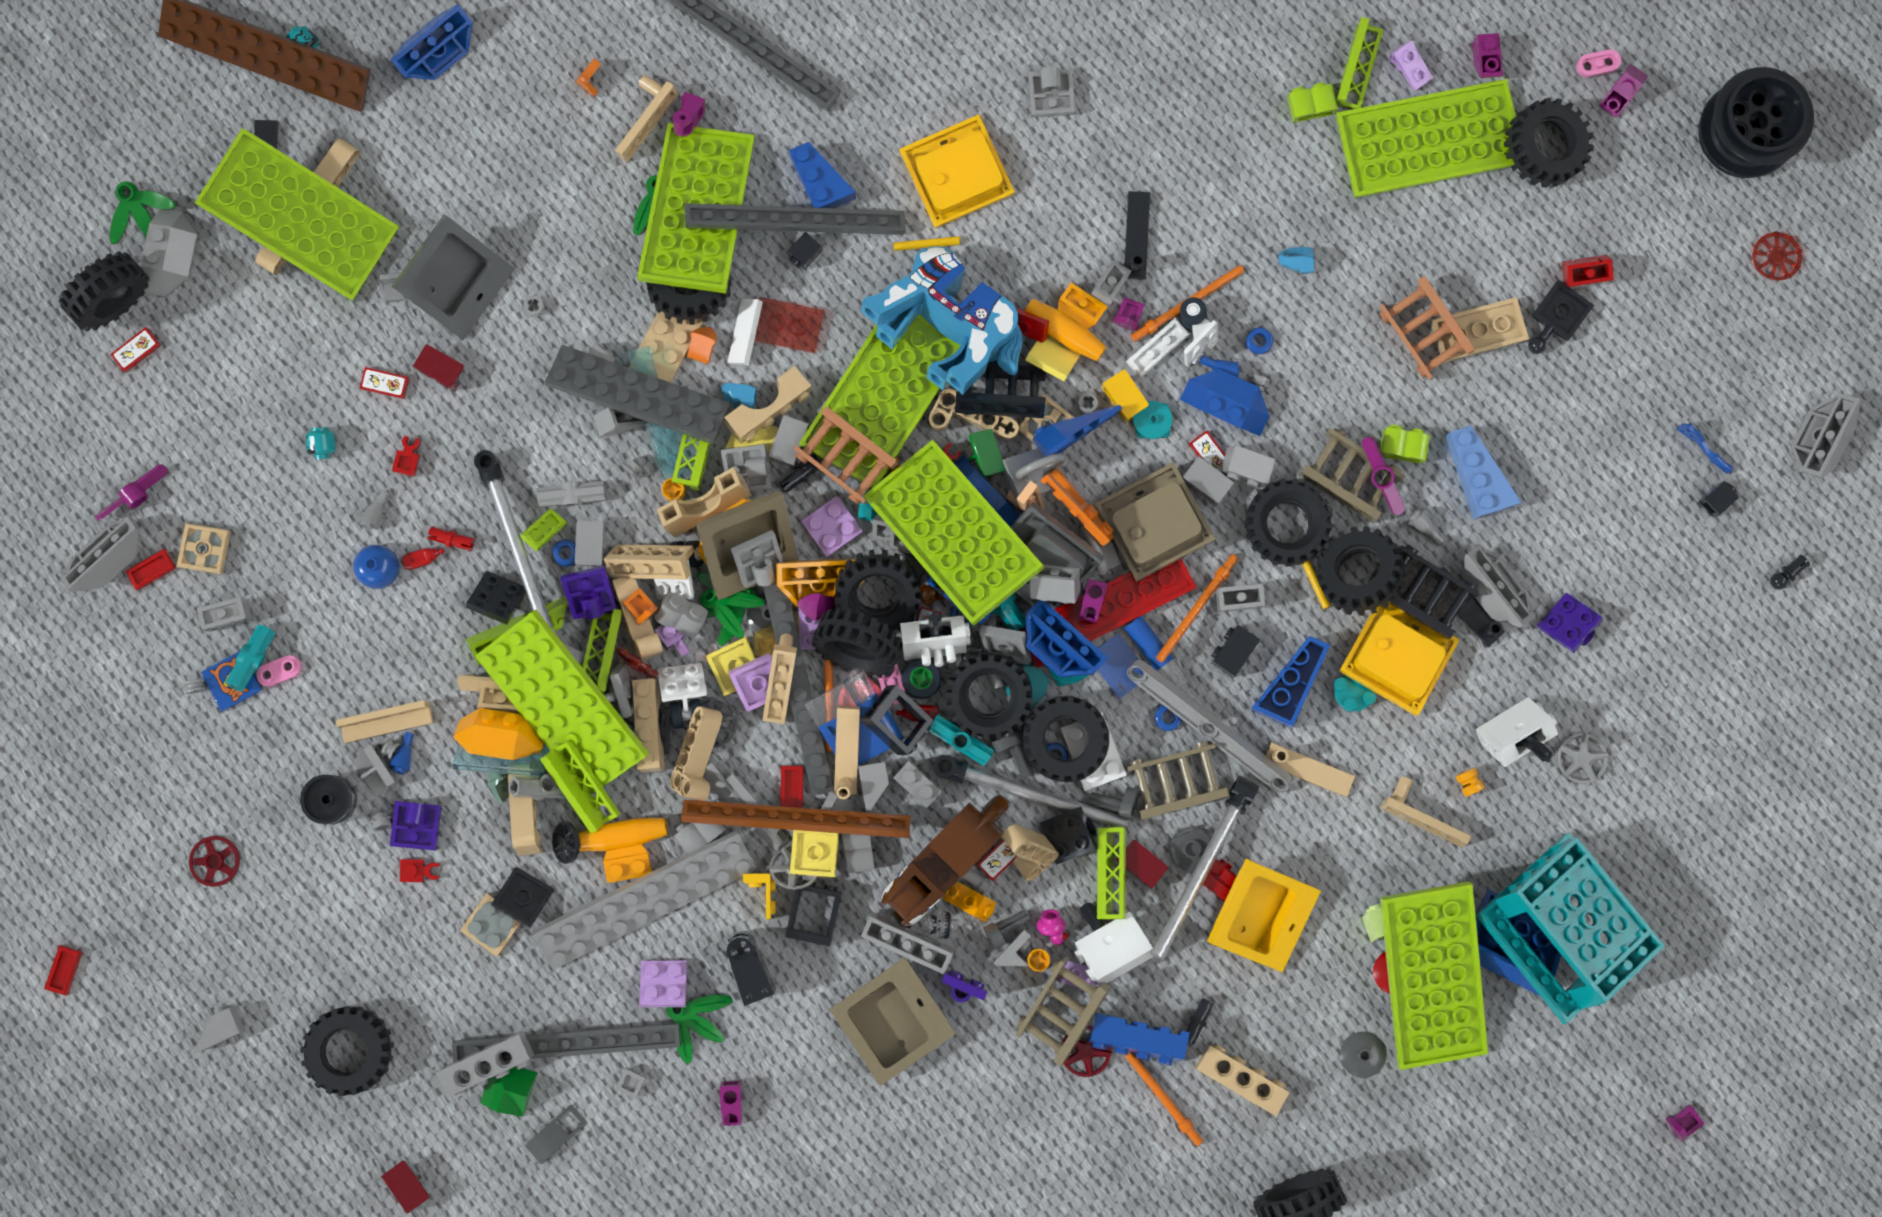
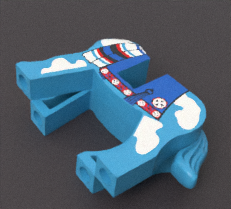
M942 246L926 247L917 253L912 272L908 276L892 283L883 292L866 297L862 301L861 312L878 325L876 337L893 350L916 317L922 315L937 331L961 345L953 355L944 360L933 362L928 367L926 378L942 391L951 385L963 395L985 373L988 363L997 360L998 366L1010 375H1016L1023 340L1021 330L1017 325L1018 314L1015 306L983 282L959 305L954 296L960 291L965 267L952 250Z

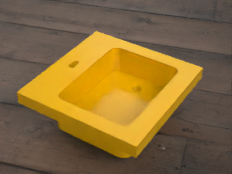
M979 114L899 149L935 229L1015 194Z
M1388 602L1389 606L1387 608L1380 605L1376 607L1377 613H1370L1339 672L1417 717L1460 639L1452 636L1451 639L1444 637Z
M1246 858L1214 923L1207 942L1283 973L1321 890Z

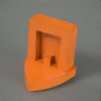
M595 58L591 60L575 81L593 97L597 95L598 91L588 80L601 65Z
M701 327L693 330L690 334L692 338L687 357L708 364L713 347L716 345L717 335L711 327Z
M640 588L622 602L636 619L635 622L638 625L651 618L659 609Z

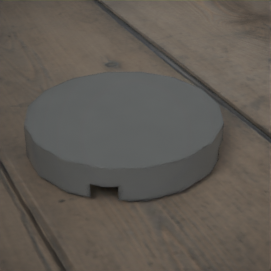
M1187 827L1175 833L1170 841L1169 852L1171 859L1182 870L1194 872L1211 837L1200 828Z

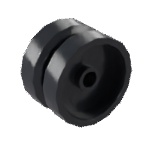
M322 774L313 777L305 784L301 791L300 805L308 819L318 824L335 825L346 821L352 816L357 806V794L349 780L341 776ZM327 796H330V802L326 800Z

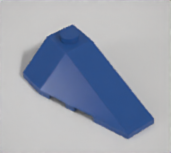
M1117 405L1057 422L1048 427L1043 425L1034 432L1036 435L1033 437V442L1044 457L1061 453L1120 413L1122 407Z

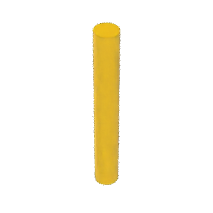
M959 236L893 243L894 251L932 246L960 245Z
M1309 559L1302 565L1322 608H1328L1331 604L1318 584L1319 581Z

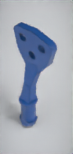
M1682 423L1678 426L1677 430L1695 441L1710 459L1711 463H1714L1727 474L1733 471L1732 465L1708 448L1704 437L1693 425Z

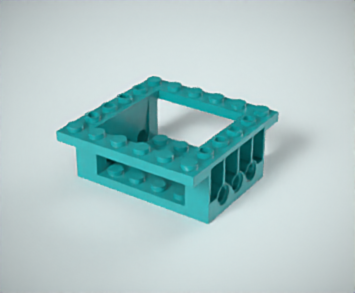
M1569 832L1557 840L1475 915L1563 1025L1568 1024L1582 1009L1607 1003L1665 947L1577 837L1573 838ZM1571 896L1576 897L1578 900L1577 907L1572 906L1570 903ZM1527 912L1579 978L1564 990L1509 922V918ZM1586 914H1589L1592 917V926L1586 923ZM1601 932L1606 934L1608 938L1607 944L1601 942Z

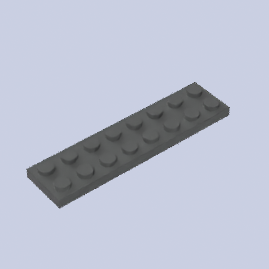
M561 345L545 380V386L713 445L730 405L728 402L565 345Z

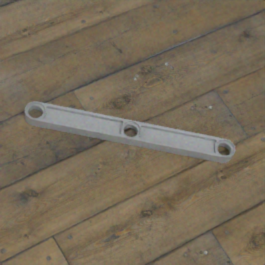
M1135 660L1131 663L1127 670V675L1134 683L1277 793L1287 792L1292 783V778L1285 770L1146 662ZM1133 668L1141 669L1144 675L1137 674ZM1204 723L1212 724L1215 730H1209L1205 727ZM1280 778L1284 780L1286 785L1278 784L1275 779Z

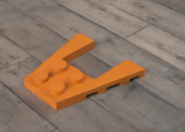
M1059 467L1040 480L1043 484L1047 483L1054 491L1053 495L1059 501H1063L1070 509L1069 511L1080 519L1084 527L1102 546H1105L1114 537L1112 533L1114 530L1107 521L1103 522L1100 519L1096 508L1086 502Z

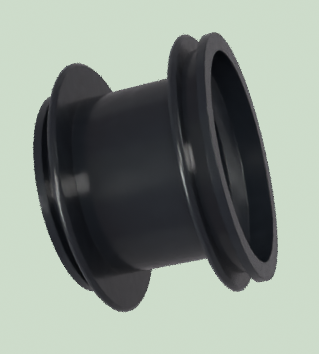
M1770 67L1746 69L1729 79L1722 89L1717 91L1706 103L1698 126L1701 148L1707 159L1717 169L1730 176L1756 178L1768 175L1779 169L1788 159L1800 152L1808 142L1814 126L1813 104L1802 84L1790 74ZM1752 99L1757 100L1759 106L1754 105ZM1733 109H1737L1740 116L1735 115ZM1771 110L1775 111L1778 117H1774L1771 114ZM1771 132L1777 135V139L1772 137Z

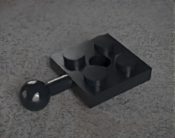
M1557 280L1531 315V317L1544 325L1545 328L1538 337H1533L1529 341L1528 348L1533 354L1544 352L1546 349L1545 341L1552 332L1567 342L1594 305L1563 282ZM1559 305L1567 308V316L1558 314L1557 307Z

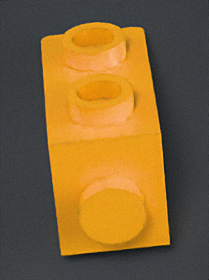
M958 881L942 897L943 900L984 922H987L992 916L997 903Z

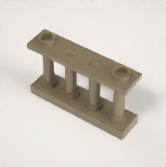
M1329 428L1324 434L1330 438L1314 465H1310V467L1305 465L1299 476L1374 523L1382 513L1378 511V504L1384 496L1382 490L1378 488L1370 501L1364 502L1359 498V492L1373 472L1364 449L1345 438V433L1341 430ZM1339 444L1349 451L1334 475L1328 479L1321 474V469L1336 445ZM1358 456L1366 461L1367 465L1353 487L1345 490L1340 486V480L1355 457ZM1390 464L1395 473L1394 480L1401 482L1405 477L1401 473L1402 470ZM1380 469V471L1386 474L1381 484H1386L1392 478L1391 473L1386 469Z
M1208 741L1195 744L1196 749L1148 762H1144L1143 758L1130 762L1131 766L1126 767L1127 772L1135 770L1144 803L1142 805L1143 810L1138 811L1140 820L1229 796L1227 787L1221 789V786L1217 784L1208 750L1215 749V744L1209 745ZM1200 753L1209 785L1207 788L1208 792L1199 794L1198 790L1196 791L1187 756ZM1178 759L1187 790L1185 799L1178 800L1177 796L1174 797L1165 764L1166 761ZM1155 764L1157 765L1166 798L1164 799L1165 804L1156 806L1155 802L1152 801L1143 769Z
M1067 956L1060 961L1057 959L1051 967L1050 971L1053 974L1027 1017L1023 1015L1016 1026L1019 1030L1015 1035L1019 1038L1028 1031L1055 1050L1054 1053L1057 1056L1053 1062L1059 1066H1062L1068 1060L1112 988L1106 982H1103L1099 987L1097 985L1093 986L1067 969L1065 966L1070 959ZM1060 975L1089 994L1088 997L1091 1000L1088 1005L1080 1004L1054 986ZM1048 994L1078 1013L1077 1016L1080 1018L1076 1024L1069 1023L1043 1005ZM1037 1012L1066 1031L1068 1038L1065 1043L1063 1041L1058 1042L1031 1023Z

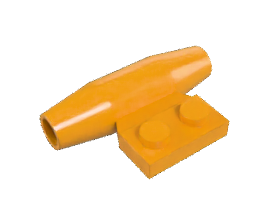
M1072 282L1060 297L1057 309L1033 298L1024 310L1048 320L1047 334L1076 353L1098 361L1107 348L1088 329L1097 324L1108 306Z
M665 817L634 818L606 823L592 834L588 829L578 833L580 839L579 852L606 851L603 863L607 883L642 877L652 872L649 852L643 844L668 835Z

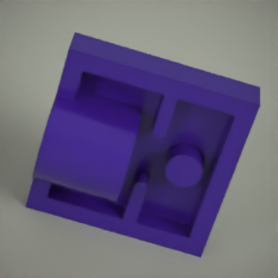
M605 565L561 576L562 586L573 620L582 617L591 620L602 616L607 611L617 609L616 599Z
M1566 592L1537 626L1542 632L1572 653H1575L1581 645L1585 646L1590 642L1595 634V629L1603 621V618Z
M395 801L390 846L437 851L442 806Z
M952 969L950 973L945 971L941 981L952 986L951 994L954 1000L965 1002L972 995L984 1001L987 990L984 989L985 985L974 979L968 982L963 979V974ZM955 989H959L967 993V995L963 998L957 997Z

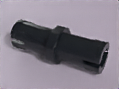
M808 461L801 467L794 468V472L780 481L779 485L788 494L797 485L805 483L807 478L815 473L818 468Z
M1204 998L1201 999L1194 1015L1190 1016L1189 1019L1191 1021L1186 1032H1190L1188 1042L1193 1045L1202 1028L1206 1027V1020L1214 1006V1003Z

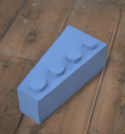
M1472 426L1452 431L1445 436L1474 520L1522 503Z

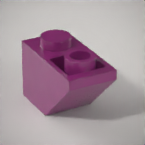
M1499 33L1477 34L1472 42L1474 67L1479 77H1502L1503 69Z
M1630 63L1599 106L1617 118L1642 87L1648 75Z

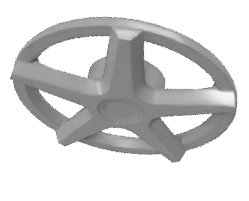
M1578 733L1569 736L1562 742L1558 750L1557 761L1561 772L1566 778L1576 783L1585 784L1594 782L1603 775L1608 764L1609 755L1604 744L1598 738L1588 733ZM1582 737L1579 750L1565 746L1570 740ZM1589 739L1596 742L1602 752H1589ZM1562 752L1573 758L1572 764L1566 771L1561 762ZM1603 759L1602 768L1595 775L1591 762ZM1579 768H1583L1589 779H1576L1570 775Z
M792 846L782 847L770 861L769 871L772 879L787 889H802L811 885L818 876H809L812 878L809 882L795 886L796 879L802 875L790 874V851H792ZM783 854L787 863L773 867L777 858ZM786 872L789 876L788 885L780 882L774 873Z

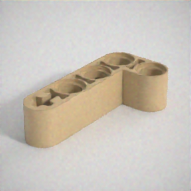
M945 389L941 392L929 416L930 427L937 432L944 431L953 416L981 430L992 428L994 436L1007 442L1014 440L1019 430L1017 422L1008 416L989 415L995 419V422L992 425H986L982 419L988 415L955 413V403L950 406L943 403V399L946 396H952L956 401L957 391L952 389ZM940 415L945 418V422L942 425H936L933 422V418ZM1001 420V426H999V430H996L998 421ZM1009 425L1012 426L1013 432L1005 434L1003 427L1008 428Z
M620 577L611 580L619 609L623 610L622 617L638 662L660 656L663 652L658 634L653 631L650 619L638 625L635 622L636 619L622 604L623 601L639 589L636 579Z
M699 706L692 715L670 781L671 788L682 797L705 801L709 796L710 784L703 778L722 723V713L720 711Z
M532 763L508 765V784H510V779L514 776L534 777ZM509 794L513 848L518 856L542 853V847H540L539 843L541 835L537 830L536 800L526 797H513L512 794Z
M1018 824L1008 827L1001 836L1017 856L1013 864L1026 881H1032L1038 877L1059 855L1044 835Z

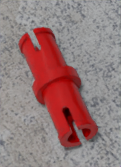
M431 526L427 538L430 541L446 544V547L461 548L469 552L474 548V543L472 542H475V538L457 534L454 530L446 531L435 528L434 526Z

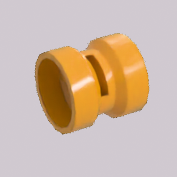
M672 478L664 481L662 485V493L668 501L684 499L686 495L684 485L672 483Z
M1476 767L1455 776L1457 782L1463 787L1462 792L1465 797L1486 788L1483 781H1480L1478 778Z
M1035 948L1028 953L1027 963L1032 970L1041 972L1048 968L1050 957L1045 950Z

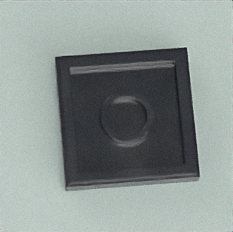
M515 867L491 906L531 929L555 889Z

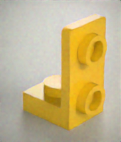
M770 873L743 874V883H748V887H762V883H766V919H772V914H776V901H772V892H776V882L772 879Z

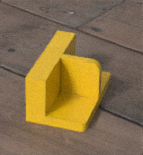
M1125 369L1102 383L1101 388L1113 406L1120 405L1122 407L1119 415L1125 423L1132 420L1134 415L1149 405Z

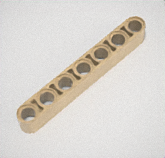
M339 138L334 142L314 173L338 187L343 181L341 178L345 177L354 165V159H358L360 150ZM264 246L255 259L256 264L274 275H277L281 271L280 267H284L287 262Z

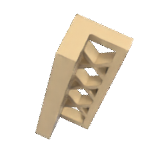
M616 544L604 558V562L610 578L687 580L691 574L686 561L694 553L693 546Z
M426 700L335 720L336 726L342 730L344 743L434 723L430 702Z

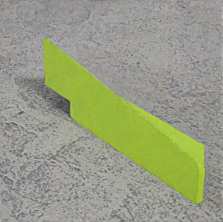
M566 596L545 604L554 631L562 628L564 615L569 606ZM532 611L511 619L508 625L501 623L465 639L478 666L481 663L475 656Z

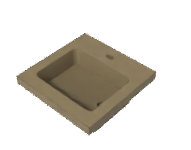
M1174 462L1095 503L1103 521H1107L1113 528V540L1136 582L1216 541ZM1144 492L1142 495L1136 496L1138 493Z
M780 491L756 498L696 524L714 592L718 600L757 585L755 583L745 588L742 584L731 548L772 530L776 535L783 562L799 560L784 497Z
M903 958L829 1009L880 1086L956 1034L906 958ZM918 998L923 1002V1007L918 1004Z

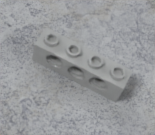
M871 912L861 934V937L942 974L945 973L954 953V948L874 912Z
M520 1031L442 1067L436 1072V1075L446 1097L454 1095L457 1098L468 1092L467 1088L475 1085L476 1088H479L489 1083L488 1079L493 1076L499 1079L509 1074L508 1069L516 1066L517 1069L527 1066L530 1064L529 1060L534 1056V1053L524 1031ZM503 1051H507L511 1054V1061H505L503 1059ZM482 1061H487L490 1063V1071H486L482 1068ZM462 1070L470 1074V1080H464L461 1077Z

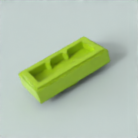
M550 508L527 528L520 538L537 552L566 526L567 521Z

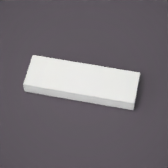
M741 299L727 363L749 366L762 301L758 299Z
M1174 318L1132 355L1126 363L1142 378L1184 341L1190 333Z

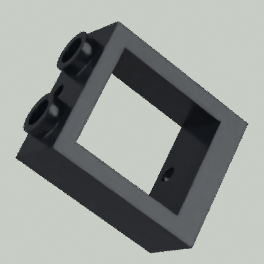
M897 685L886 686L861 718V721L897 755L911 754L917 748L916 743L929 732V726L934 721ZM895 700L919 721L904 742L899 740L880 722Z
M803 880V881H802V884H801V883H797L796 886L806 884V883L809 882V881H808V880ZM813 882L808 887L795 889L785 937L830 947L842 892H838V887L826 884L824 888L815 887L816 882ZM802 890L835 897L827 935L794 929Z

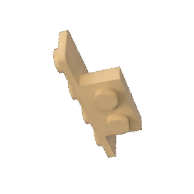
M458 675L457 682L461 691L480 692L478 709L484 708L520 714L491 676Z

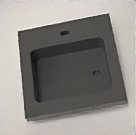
M443 215L394 282L392 288L464 340L515 268L447 215Z
M1034 502L1010 526L1042 564L1080 568V584L1104 559L1102 554ZM1030 581L1016 591L1019 596L1031 605H1034L1039 600L1030 598ZM1045 601L1053 609H1056L1062 603L1057 601Z

